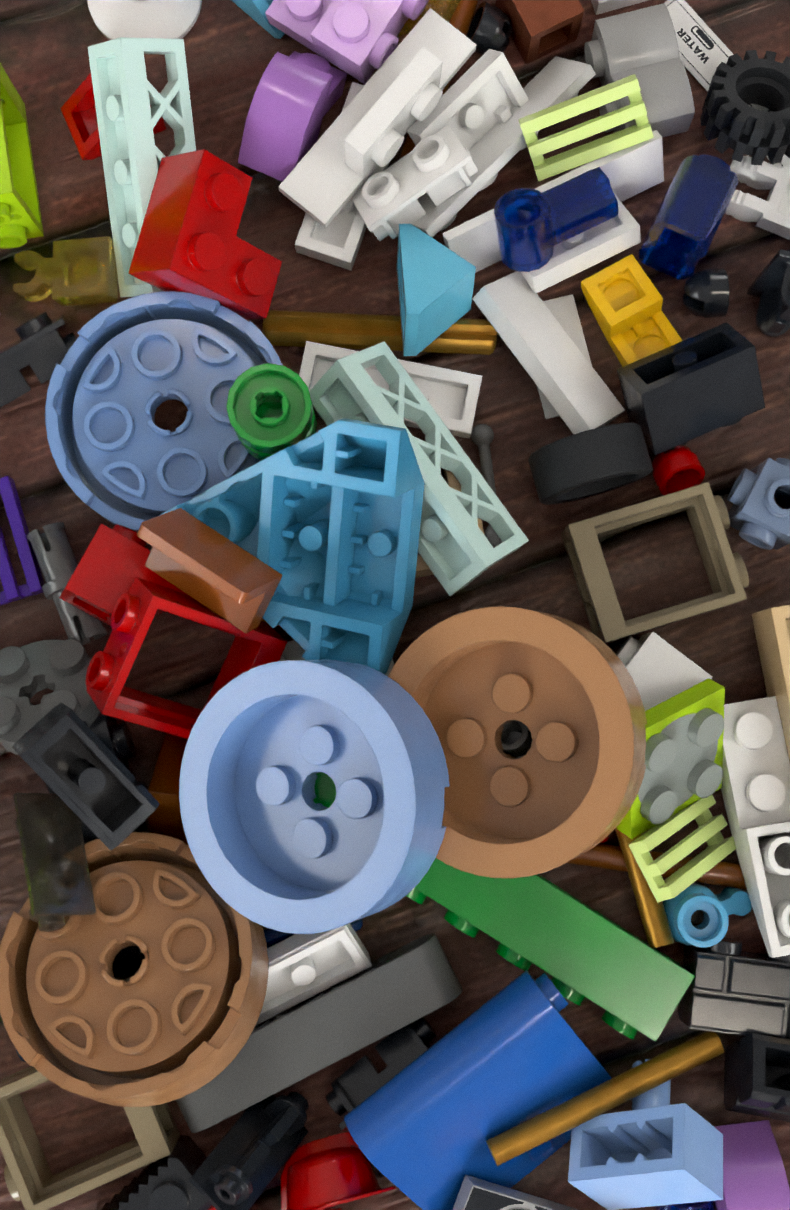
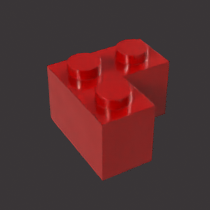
M205 149L162 158L128 274L165 292H187L217 300L222 306L237 313L245 320L266 319L282 261L236 236L252 177Z

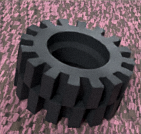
M748 50L743 60L736 53L728 57L726 64L721 62L716 68L702 108L700 122L701 126H706L703 134L708 141L718 138L714 148L723 154L728 148L734 150L731 159L738 162L742 161L744 154L752 156L751 165H762L765 156H768L771 164L781 162L784 154L790 158V58L788 56L783 63L775 61L776 52L766 51L764 59H758L756 50ZM746 103L763 106L772 112L757 110Z

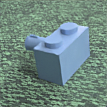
M640 1060L634 1062L632 1068L642 1064ZM671 1080L633 1098L632 1110L601 1114L571 1130L568 1182L607 1210L723 1200V1134L686 1103L670 1105Z

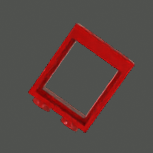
M135 577L129 593H123L114 606L111 616V628L113 630L103 652L98 651L95 653L89 663L85 680L86 691L103 715L188 739L197 718L203 710L124 686L157 609L236 636L205 706L222 687L243 672L260 665L278 662L287 641L266 622L261 621L257 628L244 633L191 596Z

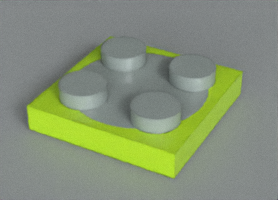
M708 678L645 711L647 724L645 725L646 753L644 764H646L644 778L630 810L616 827V829L630 839L665 822L671 816L691 804L711 796L715 791L722 788L724 686Z

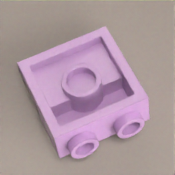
M273 0L265 14L271 25L363 84H366L374 70H378L397 48L399 42L397 35L408 18L413 21L416 20L425 9L429 0Z

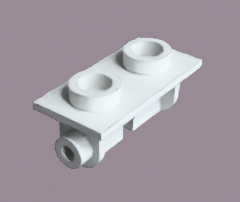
M448 124L434 135L422 139L411 152L386 170L371 176L351 199L370 232L374 233L379 241L388 235L395 239L399 233V224H413L426 215L425 210L417 200L419 197L427 192L437 207L465 186L471 185L472 182L469 178L479 170Z

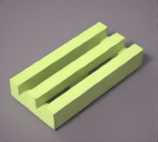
M635 74L518 119L538 181L654 138L648 121L646 107L640 93L639 82ZM628 96L630 105L539 140L537 138L536 131ZM635 120L636 125L550 158L544 159L543 154Z
M713 795L691 804L671 816L665 822L654 826L629 844V848L657 903L675 898L736 850L733 836L724 839L720 830L728 825L724 816L720 814L713 817L709 810L710 807L716 804ZM692 820H696L699 828L653 860L649 851ZM704 842H707L708 847L667 879L663 880L662 874Z

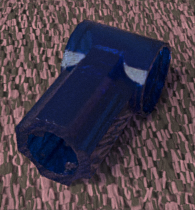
M597 167L542 193L532 188H518L501 196L495 204L494 217L500 256L503 263L508 268L518 272H530L540 269L552 258L555 245L618 216V201L611 188L609 178L600 167Z

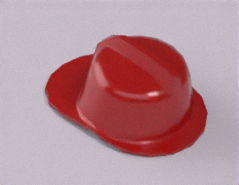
M344 1132L311 1141L298 1148L290 1157L281 1175V1210H329L339 1204L394 1190L396 1186L385 1188L379 1186L369 1160L360 1150L350 1132Z

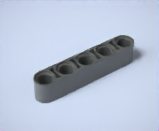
M427 934L371 962V967L256 1025L244 1047L219 1075L198 1090L176 1100L191 1133L203 1131L430 1014L457 998L463 992V988L436 934Z

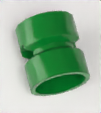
M265 363L250 367L237 377L229 390L226 408L230 424L248 453L260 461L308 438L316 432L317 421L309 389L299 374L284 365Z

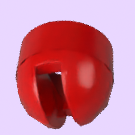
M678 445L674 447L675 450H671L666 454L664 452L657 454L653 460V478L663 495L700 485L705 477V470L700 460L687 446Z

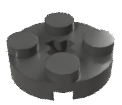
M73 639L42 640L20 648L9 646L0 650V742L5 749L19 755L12 746L59 703H63L71 708L83 722H86L88 727L98 717L100 711L86 691V673L91 659L80 642ZM49 688L54 690L52 693L43 695L41 704L33 705L30 700L37 692Z

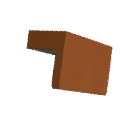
M182 508L141 523L137 536L153 546L146 561V567L244 633H248L259 626L283 576L281 573Z

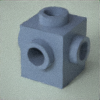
M768 458L751 471L744 468L732 486L727 501L733 503L728 513L730 526L739 530V536L745 541L766 550H772L773 548L777 550L790 544V460L777 458L775 461ZM774 497L787 503L784 509L775 503Z

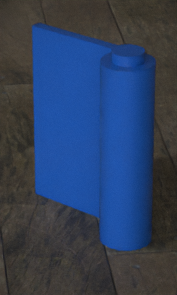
M526 970L344 1116V1121L354 1141L367 1159L422 1210H453L465 1175L512 1188L571 1139V1130L499 1166L496 1165L486 1142L487 1140L612 1079V1077L561 1015L560 1011L569 1003L545 972L534 980Z

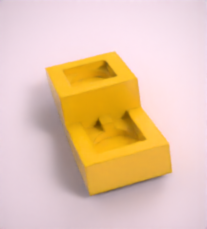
M633 254L581 281V289L588 305L622 367L683 341L662 312L663 297Z

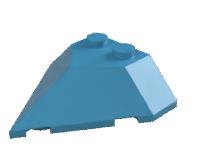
M346 418L337 420L308 438L267 457L205 490L200 495L160 514L182 508L283 575L263 615V619L272 628L279 625L305 650L302 655L305 660L323 659L360 663L386 675L413 606L425 485L405 428Z

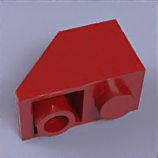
M101 524L59 598L111 626L114 606L123 593H129L135 577L184 594L186 593L145 566L151 550L145 548L147 542L139 538L137 532L117 524L114 525L113 529ZM157 609L155 615L165 613V611Z

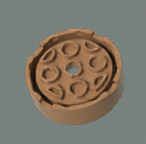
M499 606L469 610L451 616L425 631L404 651L388 675L389 678L403 687L421 706L439 737L445 755L450 786L444 788L442 826H446V831L436 858L447 865L467 873L490 878H521L550 871L584 854L608 837L621 823L638 795L646 769V764L644 763L646 753L645 725L647 724L640 693L630 673L613 650L586 628L570 620L553 614L517 607ZM513 720L522 722L531 732V748L521 758H516L503 752L504 748L501 742L504 725Z
M132 832L113 850H110L100 839H96L62 856L38 877L42 882L28 897L19 914L15 911L13 912L0 945V1014L11 1042L28 1065L33 1066L48 1080L62 1089L98 1102L122 1107H149L168 1103L198 1090L219 1075L244 1047L262 1011L268 983L269 959L267 943L262 925L238 913L214 891L199 869L189 845L170 836L145 832ZM128 946H137L145 956V959H142L140 969L128 982L117 980L112 971L115 956L121 949Z

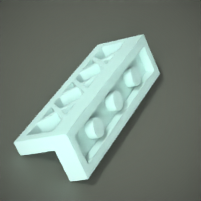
M120 37L88 46L121 298L165 292L128 274L161 159L166 157L155 145L153 128L162 117L173 129L175 147L169 156L196 151L184 39ZM144 54L165 55L168 82L161 93L147 80Z
M385 341L338 359L309 391L312 405L327 426L337 420L346 418L405 428L407 430L425 483L418 553L449 596L467 586L489 567L518 550L529 541ZM375 365L388 383L389 391L377 386L365 368ZM404 418L417 423L425 434V441L414 437L404 424ZM441 468L454 474L461 484V492L449 487L441 476ZM478 518L491 525L502 543L493 548L478 527Z

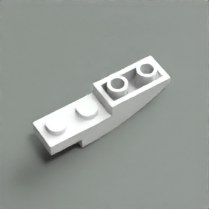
M776 696L724 705L723 777L721 791L749 899L769 957L775 958L790 955V762Z

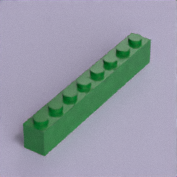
M319 772L316 774L318 776L314 786L316 798L313 801L316 804L321 803L329 808L335 800L336 787L333 780L327 774ZM435 858L425 876L406 895L419 904H423L427 896L448 909L443 918L472 938H475L479 930L499 941L500 944L496 952L523 971H528L533 963L553 976L551 979L553 984L563 997L580 1006L586 997L605 1009L601 1019L616 1031L632 1040L639 1031L656 1042L695 977L689 970L656 948L649 947V944L539 874L521 878H490L461 871Z

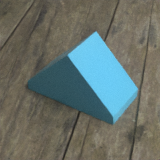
M399 224L397 279L404 356H416L471 310L476 272L474 265L412 224Z

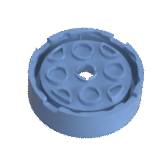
M177 291L154 292L128 298L103 310L88 321L77 332L79 337L70 347L61 364L56 363L48 386L45 404V425L52 456L60 473L74 493L85 504L114 525L117 524L138 533L142 522L157 517L161 513L200 495L214 485L260 462V460L248 453L230 424L226 408L228 393L237 377L250 367L265 363L282 365L273 346L260 329L251 321L248 322L237 313L222 306L217 300ZM167 400L181 401L188 409L185 421L174 432L161 429L155 423L154 414L157 407Z
M323 659L286 660L267 663L243 672L222 687L207 703L197 718L185 746L179 778V802L183 828L192 855L206 880L228 905L244 917L266 928L292 934H315L345 926L380 912L405 897L421 881L435 860L446 831V826H442L444 788L449 787L450 784L445 755L431 721L415 699L397 682L387 675L360 663ZM319 772L327 774L333 780L336 787V797L329 808L321 803L316 804L313 801L316 798L314 790L315 781L318 777L316 774Z

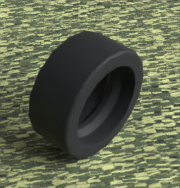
M634 422L602 426L559 439L531 453L528 459L540 503L547 505L580 500L633 483L649 475L653 470L641 426Z

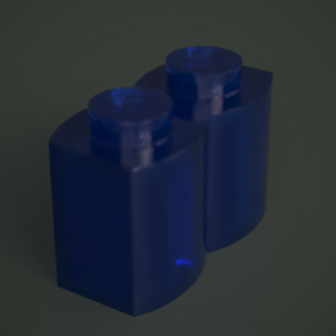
M692 155L681 162L639 250V259L643 264L678 280L687 279L693 275L699 260L707 254L738 186L737 174L731 171L727 163L711 155Z

